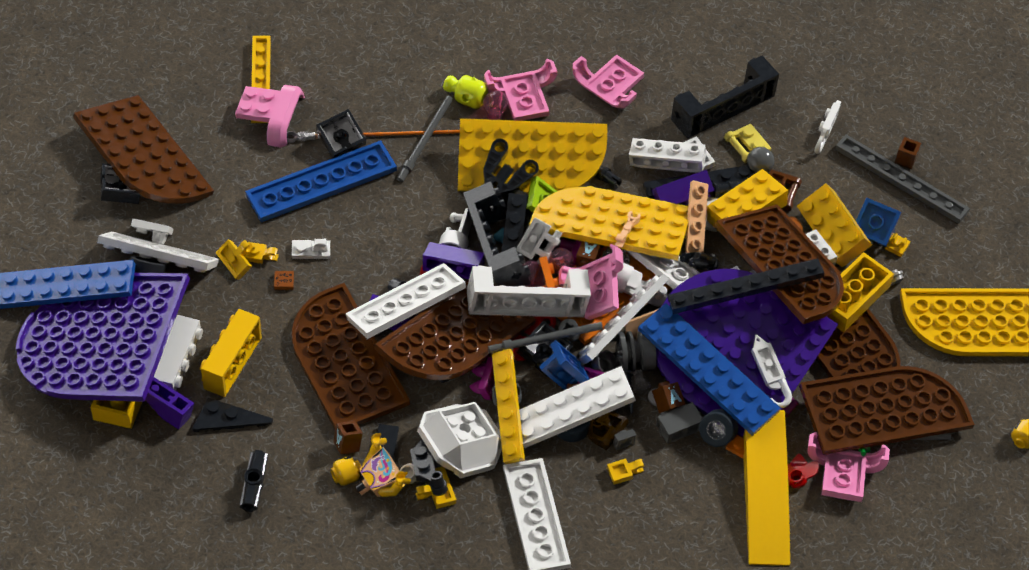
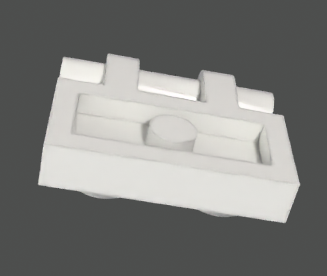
M534 217L516 250L519 253L522 252L524 256L531 260L535 254H538L539 258L547 256V260H549L554 247L560 243L559 239L563 233L556 229L553 236L550 235L548 232L551 226ZM546 239L549 242L545 249L542 250L539 247L543 240Z

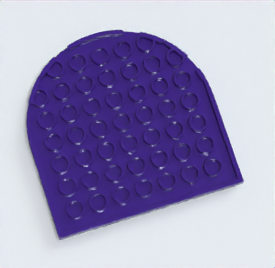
M737 269L710 270L685 280L670 294L755 273ZM772 290L678 313L769 398H773L778 403L783 402L785 399L782 390H772L766 386L751 353L755 335H758L767 343H771L785 374L786 382L793 394L838 326V323L827 316L802 324ZM667 297L666 300L664 301L663 305H664L665 303H667V304L669 305L668 297ZM656 347V362L662 376L670 384L678 382L686 403L693 402L697 410L705 415L715 409H723ZM715 421L721 426L725 427L723 423H721L720 421ZM738 423L737 435L744 438L745 429Z
M134 273L132 296L41 305L34 313L31 312L17 338V363L25 379L38 391L61 399L145 402L190 278L188 274Z

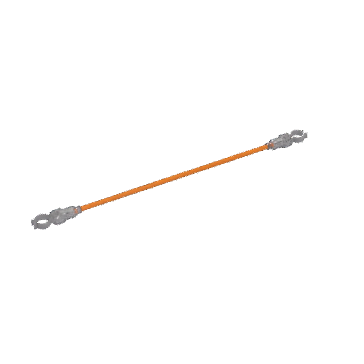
M436 130L432 134L460 133V130ZM425 131L363 134L364 136L423 135ZM287 132V136H295L293 139L287 138L289 143L296 140L307 142L320 139L319 134L315 132Z

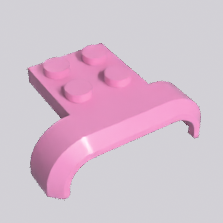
M618 55L614 56L595 74L588 69L587 60L582 56L572 65L573 75L581 86L609 105L620 109L626 108L636 99L637 93L633 90L629 92V95L625 94L644 78V72Z
M546 59L544 66L538 70L504 77H493L490 70L486 71L484 80L488 91L497 96L505 95L513 120L523 121L549 116V109L541 88L551 84L557 76L554 61Z
M284 85L281 91L246 86L235 115L239 119L268 122L267 144L282 148L287 145V129L299 97L304 99L305 96L298 86Z
M610 244L611 254L578 268L562 266L558 272L559 285L564 286L569 269L588 270L591 292L585 312V318L588 320L595 319L619 308L617 273L624 267L623 252L613 244Z
M817 432L810 434L808 455L813 461H818L820 465H824L821 495L862 502L865 473L882 471L888 464L890 449L886 445H882L879 451L866 453L865 456H861V452L853 450L823 455L817 439Z

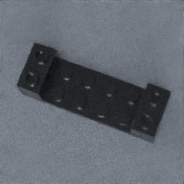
M763 55L753 58L747 64L744 85L740 87L737 86L725 94H720L717 98L706 101L702 105L690 91L680 93L674 97L671 120L688 139L774 97L779 73Z
M490 181L464 192L463 194L488 266L492 267L493 278L497 285L518 287L531 284L528 276L532 274L528 265H523L526 262L522 252L518 254L516 248L513 247L499 253L497 247H493L496 242L492 233L489 234L491 231L489 225L505 219L506 214L504 210L507 209L504 199H499L502 196L498 187L494 188Z

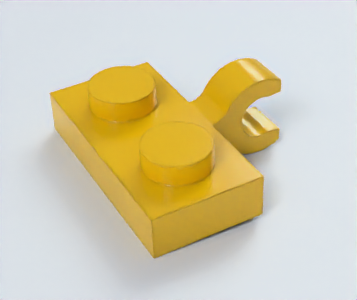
M228 239L216 251V254L234 278L239 280L252 267L244 256L253 252L255 247L251 242L248 244L244 240L237 248L233 241Z
M443 466L435 468V471L442 472L443 479L447 483L448 490L444 495H433L430 485L416 487L417 493L415 495L417 500H422L432 495L436 509L456 504L455 494Z

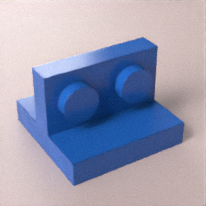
M866 197L856 222L870 241L886 247L890 237L895 233V226L901 212Z
M555 340L550 344L554 353L540 365V369L564 390L567 389V384H576L578 381L583 383L590 380L581 361L558 341Z

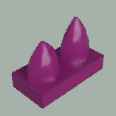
M489 357L486 364L479 365L471 370L476 376L482 378L472 383L470 388L473 392L481 394L484 399L492 401V388L495 386L492 357Z

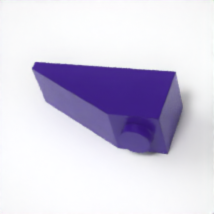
M155 377L153 378L145 400L163 420L180 429L190 419L194 402Z

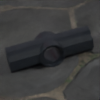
M255 450L250 453L247 471L244 474L245 481L240 508L246 512L258 510L261 490L264 487L263 480L268 454L262 450Z

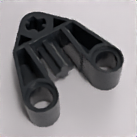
M496 139L491 145L484 166V184L491 181L493 186L498 187L501 196L505 197L509 196V193L515 194L529 184L533 177L538 176L539 166L534 160L525 161L509 182L505 184L514 169L510 165L504 164L498 174L494 176L508 154V143L504 139ZM497 146H502L505 150L503 152H497L495 148ZM532 167L535 169V172L527 173L525 169Z

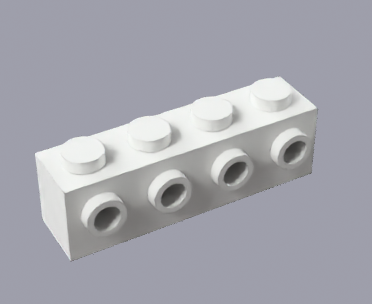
M633 138L629 152L630 166L698 173L703 171L706 160L705 144Z
M177 315L154 377L175 391L177 388H180L183 380L182 375L184 372H187L190 356L195 354L196 342L202 337L203 329H201L200 320Z

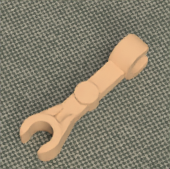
M630 211L628 213L627 223L624 225L621 233L617 234L615 246L620 248L624 246L626 237L631 232L632 227L640 222L641 214H638L637 217H632L633 212Z

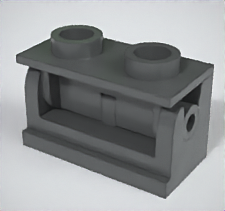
M691 402L687 405L679 406L672 411L662 412L657 417L656 426L666 443L669 444L700 431V422L703 418L694 403Z

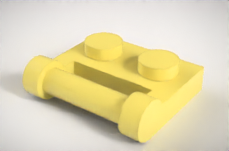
M752 124L733 132L729 131L724 135V139L731 143L741 155V160L744 163H747V156L750 152H747L736 138H739L749 151L756 147H765L771 151V147Z

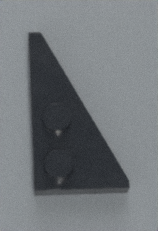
M208 398L193 426V432L213 429V431L224 428L237 429L257 425V427L268 424L272 425L273 418Z

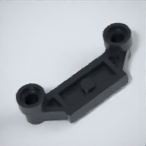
M421 439L414 448L410 449L416 481H422L430 485L433 495H444L448 490L447 483L443 479L442 472L435 471L432 454Z

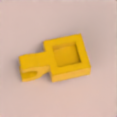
M252 243L255 247L254 251L244 256L247 261L262 264L264 259L277 261L279 255L277 254V248L270 247L267 249L265 244Z
M626 459L607 464V470L614 485L633 479V474L644 472L642 459L628 463Z

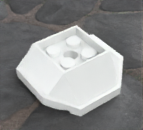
M476 402L464 405L455 404L426 411L421 418L417 430L436 462L446 469L453 471L459 478L494 469L502 450L499 429L488 412L481 409Z

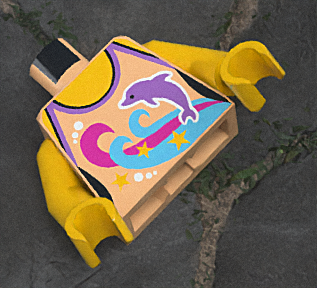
M375 433L371 437L372 446L360 468V472L365 479L356 484L355 487L361 495L372 490L377 497L396 496L406 484H410L411 480L410 478H405L408 472L400 471L390 454L384 447H381V445L387 443V439L380 438L381 433Z

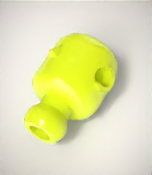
M451 75L447 76L443 84V89L446 92H454L457 102L473 109H479L483 106L489 92L485 82L468 75L462 76L460 80Z

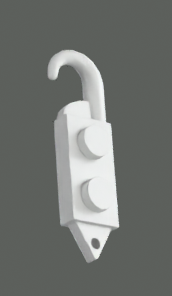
M837 100L836 103H833L831 109L827 108L824 116L826 120L821 122L818 130L821 132V135L814 149L816 154H819L824 147L838 116L841 101Z
M755 335L751 353L766 386L772 390L781 389L785 397L781 403L776 402L773 398L770 399L780 408H785L792 400V393L786 382L785 374L771 343H767L761 337Z

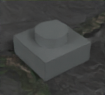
M622 430L614 435L613 445L616 451L635 445L636 434L634 430Z

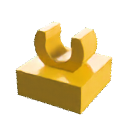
M894 233L885 249L902 257L911 241Z

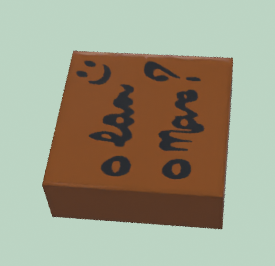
M275 271L274 290H294V271Z

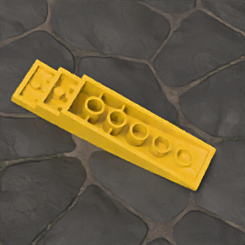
M780 410L753 436L746 430L744 431L743 461L749 565L790 566L785 410Z

